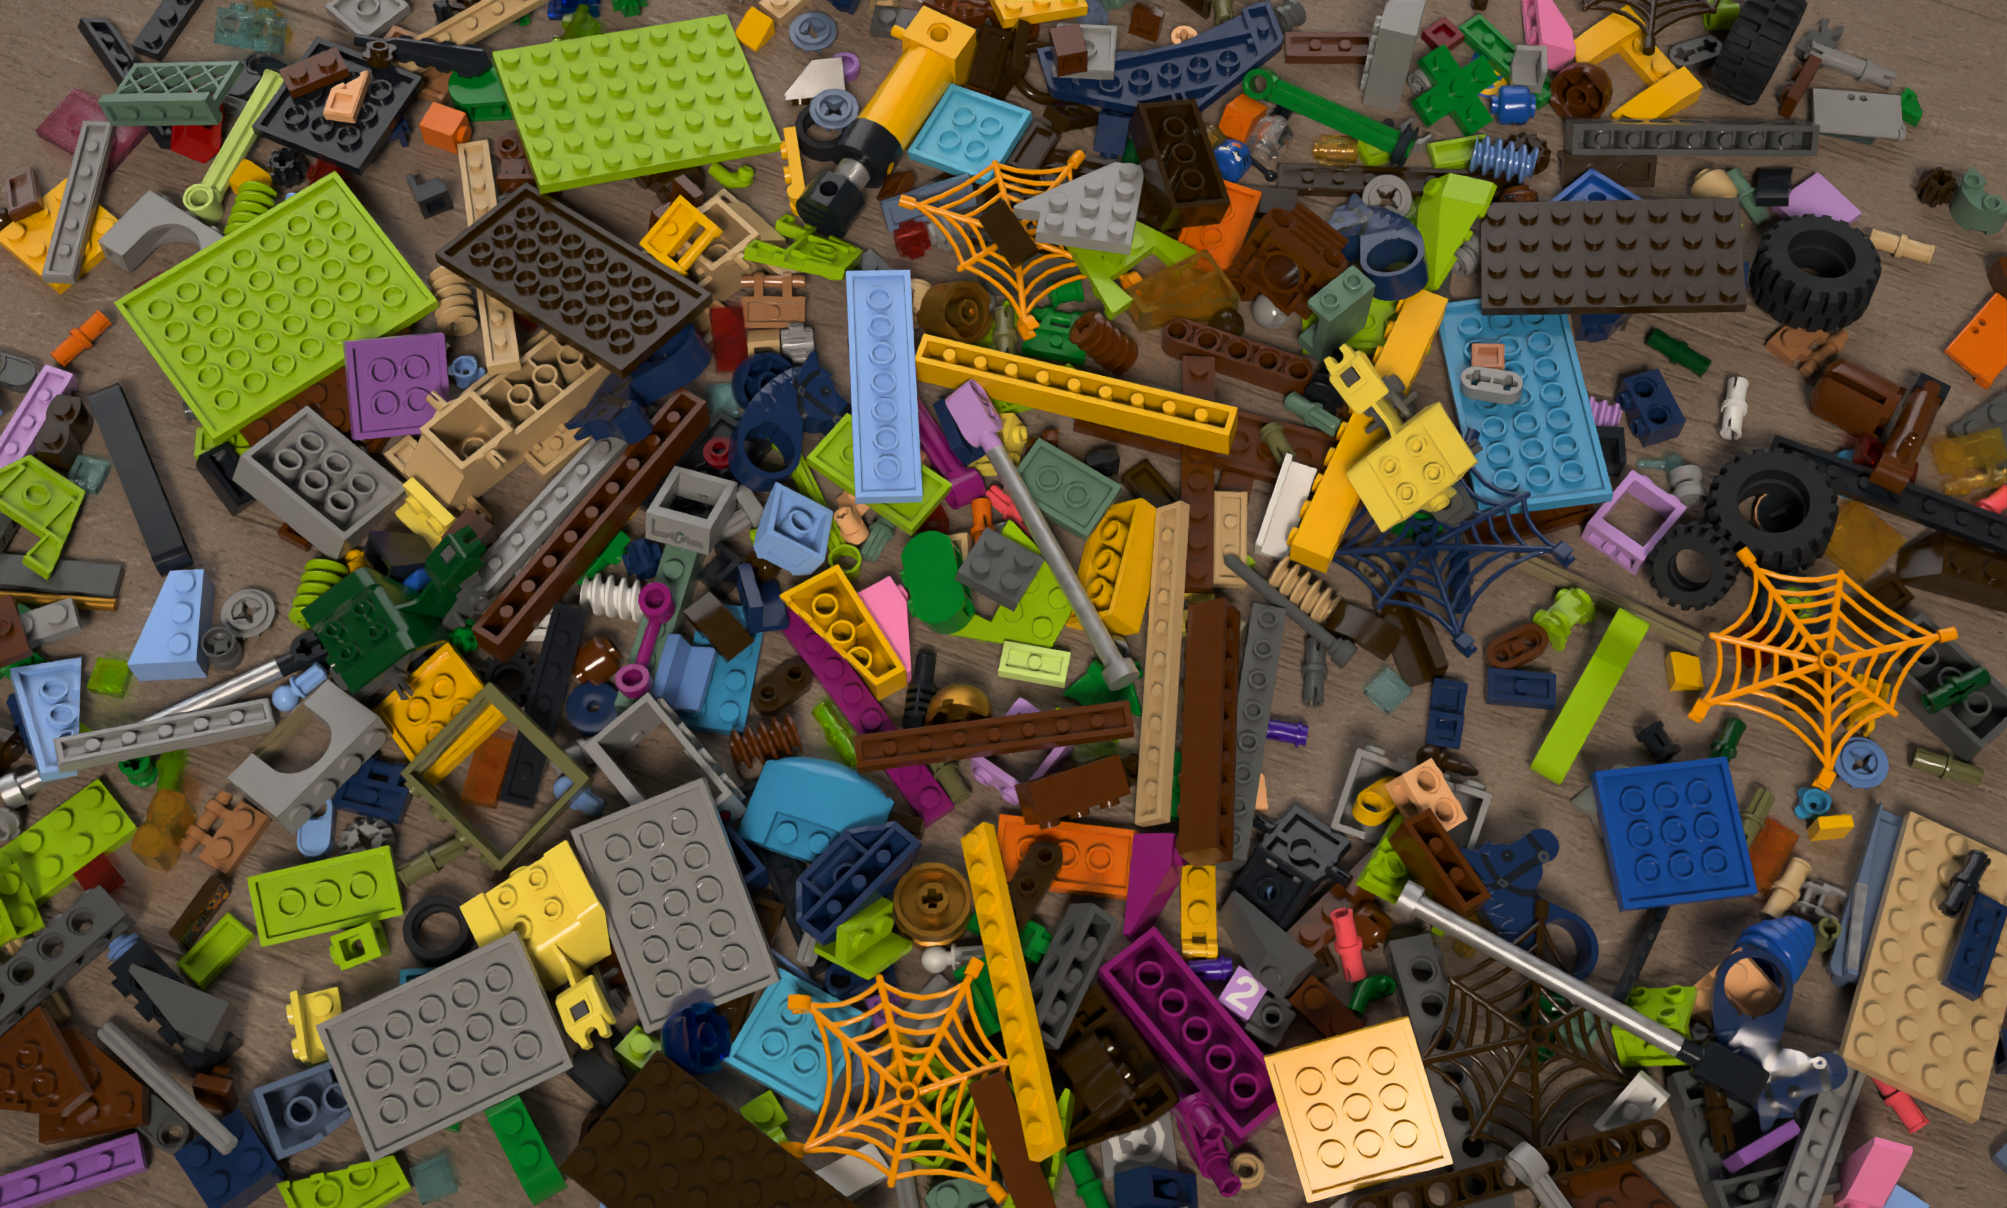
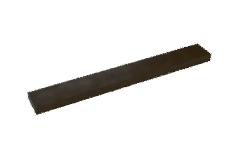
M1277 163L1276 188L1298 190V196L1351 197L1353 193H1356L1362 198L1366 185L1372 179L1381 175H1394L1408 185L1412 200H1421L1424 193L1423 188L1429 180L1453 173L1493 182L1497 188L1491 202L1498 203V198L1504 194V189L1520 186L1521 184H1518L1517 174L1509 182L1506 181L1505 171L1495 179L1493 171H1488L1483 176L1482 170H1475L1473 173H1470V170L1401 168L1399 170L1398 167ZM1393 190L1386 196H1384L1383 194H1379V197L1383 199H1392L1395 191Z

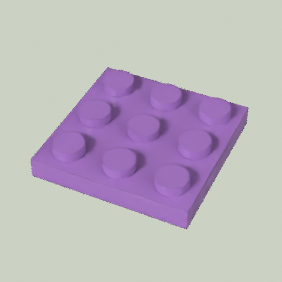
M444 333L343 341L353 440L421 434L419 428L431 420L436 413V410L426 402L427 395L430 394L432 396L431 392L437 391L446 402L450 401Z

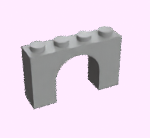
M149 190L98 242L106 259L126 272L131 273L151 252L164 244L187 242L197 246L201 251L223 238L224 235L212 225L208 227L201 223L199 218L191 211L187 210L184 212L179 209L169 197L165 195L160 197Z
M328 679L303 703L316 721L331 732L330 745L326 753L316 764L298 773L285 774L275 771L252 753L227 777L244 798L291 835L304 825L392 736V733L378 715Z

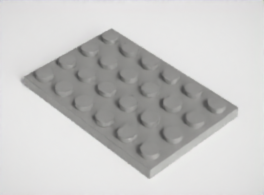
M705 777L570 830L589 883L599 902L604 907L608 934L646 1034L782 981Z
M519 931L510 933L316 1025L371 1163L476 1115L507 1098L567 1072L574 1067V1058Z

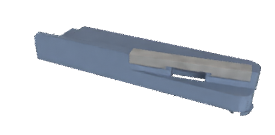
M1882 802L1872 812L1848 892V898L1841 915L1840 924L1842 931L1839 937L1834 940L1826 965L1827 975L1830 973L1834 975L1831 976V979L1838 987H1848L1850 982L1856 985L1858 983L1903 822L1902 817L1882 810ZM1848 920H1850L1849 939L1846 942Z

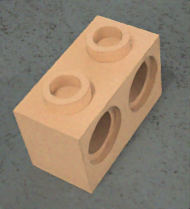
M1432 758L1384 785L1404 820L1430 808L1447 832L1468 819L1462 810L1459 800L1455 798L1446 783L1442 771L1436 766Z

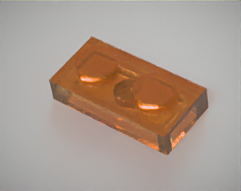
M488 737L475 749L460 797L463 803L497 809L499 796L514 747L513 741Z
M1769 818L1765 821L1764 830L1762 829L1758 833L1749 850L1757 890L1765 896L1772 888L1800 837L1798 834Z

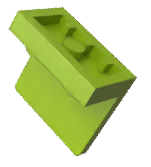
M1672 985L1667 988H1633L1626 1006L1692 1041L1688 1024L1697 998L1695 986L1683 987L1681 985ZM1613 1024L1611 1032L1621 1067L1688 1065Z

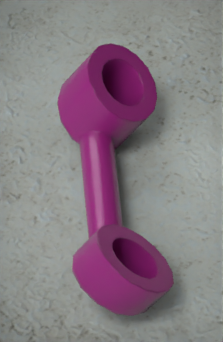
M660 582L647 584L640 591L638 604L644 617L648 620L635 664L622 667L615 676L617 688L623 696L628 698H640L651 690L653 680L648 671V666L661 624L668 622L675 612L676 604L669 588Z

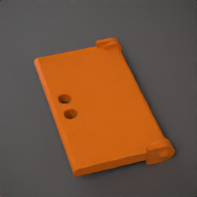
M1995 293L1944 350L1946 355L1975 377L1973 381L1984 389H1989L1994 379L2007 366V300L1999 293Z

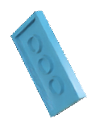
M723 604L749 633L742 606ZM695 629L692 646L714 648L706 637L703 639ZM765 632L750 633L755 641L728 663L723 660L719 653L717 654L702 710L700 712H678V716L690 731L730 736V730L735 728L739 735L743 736L744 726L748 723L752 703L751 693L755 687Z

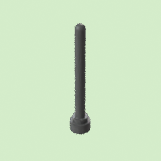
M1232 554L1225 556L1224 564L1274 606L1287 609L1286 615L1329 650L1327 653L1331 656L1330 660L1342 669L1355 655L1358 647L1348 639L1344 641L1342 638L1337 640Z

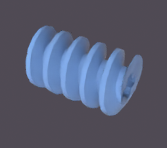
M1477 135L1469 165L1470 173H1473L1478 165H1480L1483 176L1492 168L1495 179L1505 171L1506 181L1509 182L1517 174L1518 184L1522 185L1527 177H1530L1531 180L1539 148L1534 147L1530 154H1527V146L1522 144L1516 152L1513 141H1510L1504 149L1502 139L1498 138L1494 145L1491 146L1490 136L1486 135L1482 142L1479 143Z

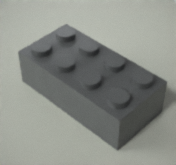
M1923 612L1911 621L1935 634L1936 630L1940 629ZM1905 626L1900 631L1912 639L1925 636L1908 626ZM1894 636L1885 645L1905 640ZM1952 640L1944 643L1936 641L1920 655L1910 668L1899 689L1897 699L1957 756L1968 764L2007 729V689L1990 674L1991 683L1969 694L1966 701L1959 704L1953 703L1938 711L1935 715L1927 713L1920 701V697L1923 694H1927L1942 686L1944 680L1951 676L1958 677L1973 669L1974 666H1980L1955 641ZM1924 644L1907 648L1893 662L1883 681L1891 685L1889 690L1891 694L1901 671L1916 651ZM1896 651L1879 654L1870 673L1876 680H1878L1888 659Z

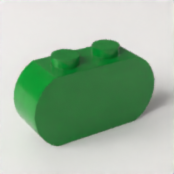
M491 63L493 67L479 78L472 77L468 79L459 77L457 72H453L449 78L448 90L454 109L465 112L469 122L513 120L493 63Z
M927 531L916 535L906 544L901 554L904 569L900 570V576L906 589L909 588L911 596L910 599H907L909 611L913 618L917 617L932 632L943 635L956 633L968 625L976 611L971 588L955 580L957 571L964 562L961 550L953 544L947 535L941 532Z
M516 1094L484 1109L494 1133L534 1206L568 1188L557 1163L520 1094Z

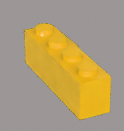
M838 564L779 595V598L855 668L862 676L877 702L907 686L905 667Z

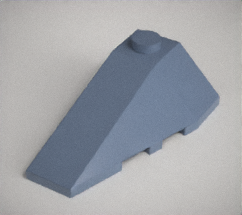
M330 1061L253 1089L247 1096L258 1129L277 1161L314 1147L352 1116Z

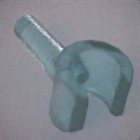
M1672 455L1660 461L1638 460L1637 468L1666 469L1669 478L1670 471L1683 466L1684 461L1679 455Z

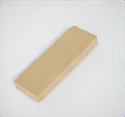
M1214 491V588H1246V582L1224 564V558L1226 555L1232 554L1247 565V492Z

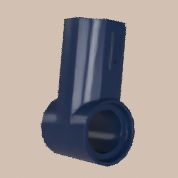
M834 963L826 970L824 991L844 1001L870 988L876 983V976L867 980ZM892 964L879 974L883 975L884 982L896 987L895 971ZM836 976H843L849 980L850 984L844 989H838L830 981Z

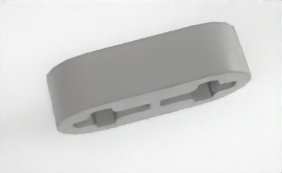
M1472 366L1465 369L1461 374L1460 390L1468 398L1500 404H1513L1520 400L1522 396L1523 380L1517 373ZM1473 380L1479 381L1477 385H1471ZM1506 385L1512 386L1510 391L1504 390Z

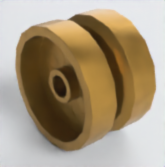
M928 862L913 867L901 877L894 890L893 900L894 918L899 934L913 943L912 947L921 951L932 945L943 946L947 950L951 948L952 943H959L967 933L966 926L971 919L972 895L968 883L956 869L945 864Z

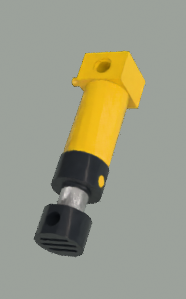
M924 5L907 29L898 25L892 27L891 36L902 41L903 53L856 119L849 124L832 148L831 156L837 166L833 172L820 171L816 173L797 199L795 205L797 213L806 224L808 223L816 227V232L828 238L831 235L839 239L846 236L864 210L865 201L860 193L864 187L877 189L883 186L950 84L965 85L976 46V29Z

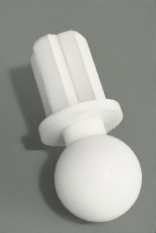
M952 943L951 951H947L943 946L932 945L923 951L921 962L923 967L931 973H940L948 965H952L954 972L958 968L967 965L971 957L978 959L984 957L985 952L982 945L957 947L956 943Z

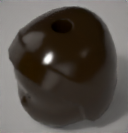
M1232 307L1218 310L1207 323L1209 327L1237 336H1242L1245 330L1242 316Z
M755 550L747 555L744 564L751 563L756 582H771L775 580L781 571V567L763 558L758 559Z

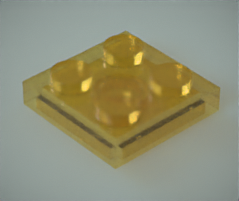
M1852 500L1838 513L1831 541L1828 543L1823 555L1862 586L1907 540L1864 504Z

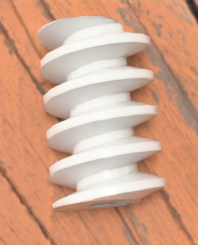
M596 573L592 581H589L588 576H585L580 591L579 609L587 610L588 613L593 610L594 615L598 616L606 612L607 617L614 618L619 614L620 619L626 621L632 616L634 622L640 623L643 617L638 604V596L641 591L640 580H635L632 588H628L627 578L625 577L616 586L613 575H609L605 584L602 583L601 573Z

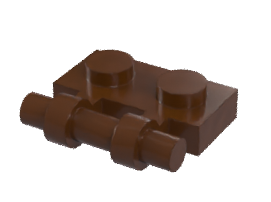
M987 0L922 1V7L924 5L972 28L980 27L987 18L997 19L990 1Z

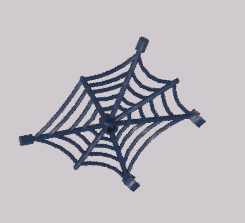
M1468 429L1464 438L1466 444L1470 443L1474 438L1478 440L1480 432L1475 429ZM1474 466L1470 470L1482 485L1500 495L1513 498L1504 503L1486 500L1476 495L1466 485L1462 477L1459 481L1471 498L1484 505L1494 506V508L1486 512L1475 509L1473 514L1477 517L1469 521H1462L1458 527L1450 526L1446 522H1440L1436 518L1427 521H1417L1414 515L1408 518V522L1401 534L1389 545L1377 546L1391 531L1393 526L1386 532L1381 533L1369 547L1350 548L1373 526L1375 521L1372 518L1347 544L1337 549L1334 556L1349 555L1366 563L1380 575L1389 587L1383 596L1358 570L1338 558L1333 557L1332 562L1352 572L1368 586L1378 600L1375 606L1376 609L1381 610L1385 604L1409 607L1424 612L1436 619L1447 629L1453 637V645L1467 659L1477 648L1473 645L1475 640L1465 631L1461 630L1477 598L1491 582L1516 565L1545 553L1551 554L1564 568H1567L1575 561V557L1571 555L1574 551L1572 547L1564 541H1560L1555 545L1535 527L1527 508V498L1531 496L1529 491L1520 494L1499 489L1487 482ZM1521 502L1524 518L1529 528L1547 546H1529L1523 541L1514 527L1509 510L1510 507ZM1366 506L1349 523L1343 537L1367 512ZM1504 511L1508 527L1519 545L1503 544L1496 533L1492 520L1493 516ZM1487 520L1490 533L1497 545L1483 544L1475 525ZM1432 525L1429 532H1423L1420 527ZM1440 525L1444 529L1449 530L1435 538ZM1412 526L1417 535L1416 544L1397 545ZM1471 529L1476 544H1461V533ZM1455 536V544L1443 543ZM1407 551H1418L1413 559L1406 553ZM1439 551H1451L1438 568L1435 558L1438 556ZM1459 551H1474L1463 557L1449 572L1445 582H1443L1441 574L1447 563ZM1398 552L1409 564L1401 572L1395 563L1384 553ZM1483 552H1498L1487 558L1468 574L1456 591L1451 604L1447 589L1454 574L1468 560ZM1510 552L1529 553L1503 566L1489 577L1474 593L1458 623L1454 612L1461 593L1477 573L1489 563ZM1377 553L1389 564L1397 575V579L1392 583L1384 571L1360 554ZM1421 559L1428 561L1430 568L1418 563ZM1414 568L1423 570L1433 575L1435 582L1423 576L1410 573ZM1405 579L1425 582L1439 590L1441 599L1432 593L1413 587L1401 586ZM1396 591L1416 593L1430 598L1445 608L1450 624L1441 616L1425 607L1390 598Z

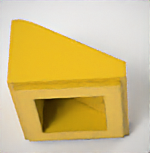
M751 6L735 31L736 37L740 43L757 53L775 35L774 21Z
M245 158L242 159L229 178V184L234 194L237 195L239 194L240 185L247 181L260 182L271 188L274 185L268 172Z
M1669 652L1664 660L1669 691L1703 690L1704 684L1699 657L1680 652Z

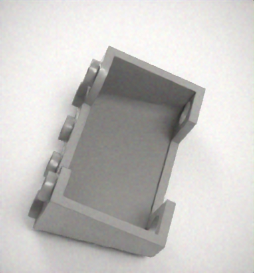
M1366 745L1364 750L1357 748L1330 828L1378 845L1394 815L1377 826H1367L1355 819L1352 814V806L1358 794L1376 781L1386 776L1399 777L1418 764L1398 758L1396 763L1391 762L1384 757L1386 751L1374 746ZM1443 773L1446 783L1455 798L1459 800L1462 810L1468 818L1447 831L1458 849L1465 848L1474 851L1492 794L1485 792L1486 785L1466 779L1463 785L1449 782L1451 776ZM1362 804L1365 809L1371 812H1378L1375 807L1369 804Z

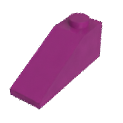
M1174 833L1134 834L1123 935L1131 943L1153 927L1182 878V868L1187 865V861L1178 855L1176 848L1177 836Z

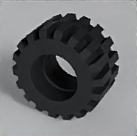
M1692 521L1689 525L1683 523L1673 530L1671 529L1655 544V549L1648 558L1651 564L1647 567V574H1652L1653 578L1649 582L1652 588L1655 586L1659 588L1660 591L1656 595L1660 599L1666 596L1670 599L1667 604L1673 608L1676 604H1680L1683 611H1689L1691 607H1695V611H1700L1706 606L1711 607L1728 593L1737 580L1736 575L1740 571V565H1737L1739 558L1736 556V553L1738 551L1734 552L1732 548L1735 545L1732 538L1727 541L1723 537L1726 532L1721 528L1715 531L1712 529L1713 524L1706 523L1702 526L1699 524V521ZM1685 549H1692L1702 553L1710 562L1712 569L1711 578L1701 583L1692 582L1684 578L1677 568V554Z

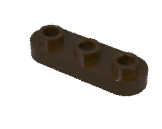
M1043 841L1032 846L1008 885L1019 935L1027 928L1062 869V851L1052 842ZM1042 854H1048L1052 858L1048 862H1042L1039 857ZM1024 883H1031L1034 888L1031 891H1024L1021 886Z

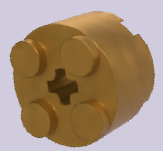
M961 280L940 283L932 286L925 293L920 310L916 314V320L919 326L923 327L925 334L973 344L982 341L991 330L993 314L990 315L988 304H992L984 287L975 281Z

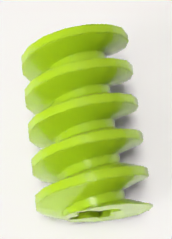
M247 181L242 183L238 190L239 194L236 195L235 204L232 206L231 215L228 217V225L225 226L223 232L224 236L275 207L277 204L273 199L277 197V193L271 187L260 182Z
M311 559L306 562L304 567L305 573L302 574L300 579L301 585L297 588V596L294 597L292 602L293 608L290 609L288 614L289 620L295 626L304 631L312 630L300 611L340 582L342 578L339 576L348 575L349 569L338 562L327 559Z

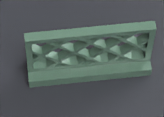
M240 61L134 63L115 93L103 94L98 104L111 126L219 125L223 118L219 107L244 68ZM198 73H201V74H199V75H197V76H195V77H193V78H191V79L188 80V78H190V77H192V76H194V75H196V74H198ZM223 73H227V74H225V75H223V76H221V77H219V78H217V79H214V78H216L217 76H219V75H221V74H223ZM141 74H148V75H146V76H144V77L138 79ZM170 74H174V75H172V76H170V77H168V78H166V79H164V80H161V79L167 77V76L170 75ZM184 81V83L168 90L170 87ZM208 81H211V82L207 83L206 85H204V86H202V87H200V88H198V89H196V90L194 89V88H196V87H198V86H200V85H202V84H204V83H206V82H208ZM155 82H158V83H156V84H154V85H152V86H150V87H148V88H146V89H144V90H141V89H143V88H145V87H147V86H149V85H151V84H153V83H155Z

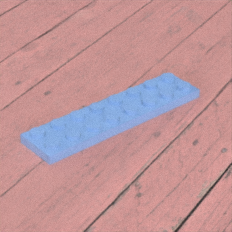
M910 270L846 271L855 504L922 502Z

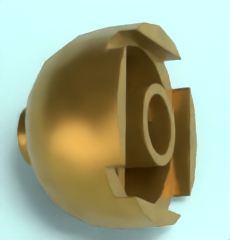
M951 684L943 687L931 698L926 713L925 726L994 718L993 706L986 694L975 686Z

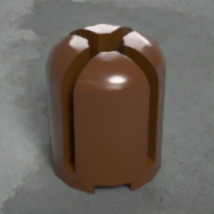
M1838 359L1827 366L1823 372V377L1818 380L1809 401L1810 410L1815 417L1874 446L1891 420L1900 399H1903L1907 389L1849 359Z

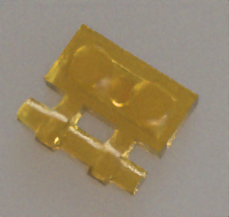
M2000 427L1932 444L1940 477L1954 474L1956 481L1943 484L1946 496L1958 493L1960 496L1971 494V490L1988 486L1991 489L2002 487L2001 483L2007 482V469L1998 471L1996 466L1997 463L2007 461V450ZM1985 467L1986 474L1967 478L1965 471Z

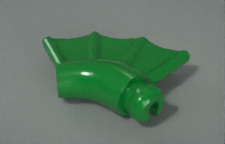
M1096 659L1087 669V673L1063 692L1064 697L1075 699L1082 706L1129 700L1131 714L1138 717L1142 716L1134 682L1122 689L1110 691L1101 675L1105 667ZM1133 661L1137 670L1140 673L1137 679H1140L1143 677V671L1140 668V663L1137 661Z

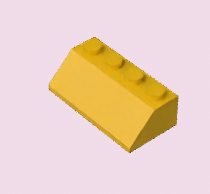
M1143 498L1111 506L1085 543L1077 573L1078 579L1110 636H1126L1139 633L1150 592L1157 508ZM1073 611L1066 626L1084 631Z

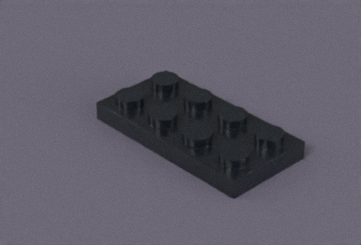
M720 410L674 466L738 482L737 487L742 485L734 477L729 466L724 469H716L707 464L703 456V448L709 440L715 437H725L730 440L737 421ZM757 435L744 441L745 454L755 467L772 450L771 443L765 439L756 438ZM718 449V450H715L714 453H716V454H721V453H723L725 450H724V449ZM674 466L639 506L640 510L646 513ZM676 496L669 509L707 519L714 505Z

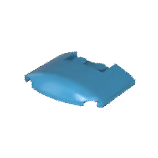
M814 757L773 759L765 762L737 834L746 843L812 864L845 830L870 825H884L888 822L895 803L890 797L887 798L879 786L870 778L840 763Z

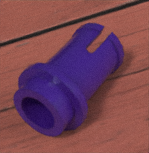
M1269 718L1266 740L1295 744V748H1298V745L1305 746L1309 726L1302 725L1303 721H1299V724Z
M1223 954L1219 955L1217 959L1188 960V966L1202 982L1222 980V983H1226L1227 979H1231L1233 976L1231 957L1224 958Z

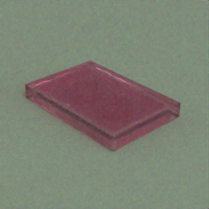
M74 88L35 131L40 138L74 156L83 120L109 121L98 104V100ZM116 126L117 130L105 174L110 176L149 134L145 126Z

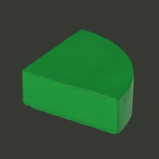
M1906 87L1900 95L1902 120L1916 127L1923 111L1917 101L1918 96L1916 93Z

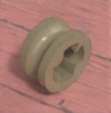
M1377 556L1365 557L1387 575L1388 567L1382 558ZM1360 561L1358 571L1376 589L1383 586L1385 582L1377 573L1376 577L1368 576L1369 566ZM1358 578L1360 584L1363 585L1364 587L1368 588V586H1366V585Z

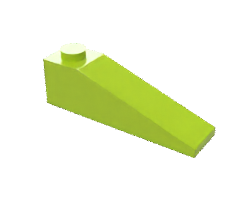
M1448 173L1439 178L1429 180L1424 186V193L1418 206L1417 229L1424 240L1429 264V280L1423 290L1433 292L1440 288L1457 260V256L1454 253L1464 242H1468L1472 237L1473 232L1469 230L1477 217L1483 218L1487 213L1497 188L1493 182Z

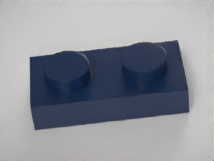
M1488 667L1486 671L1485 704L1554 710L1556 706V674Z

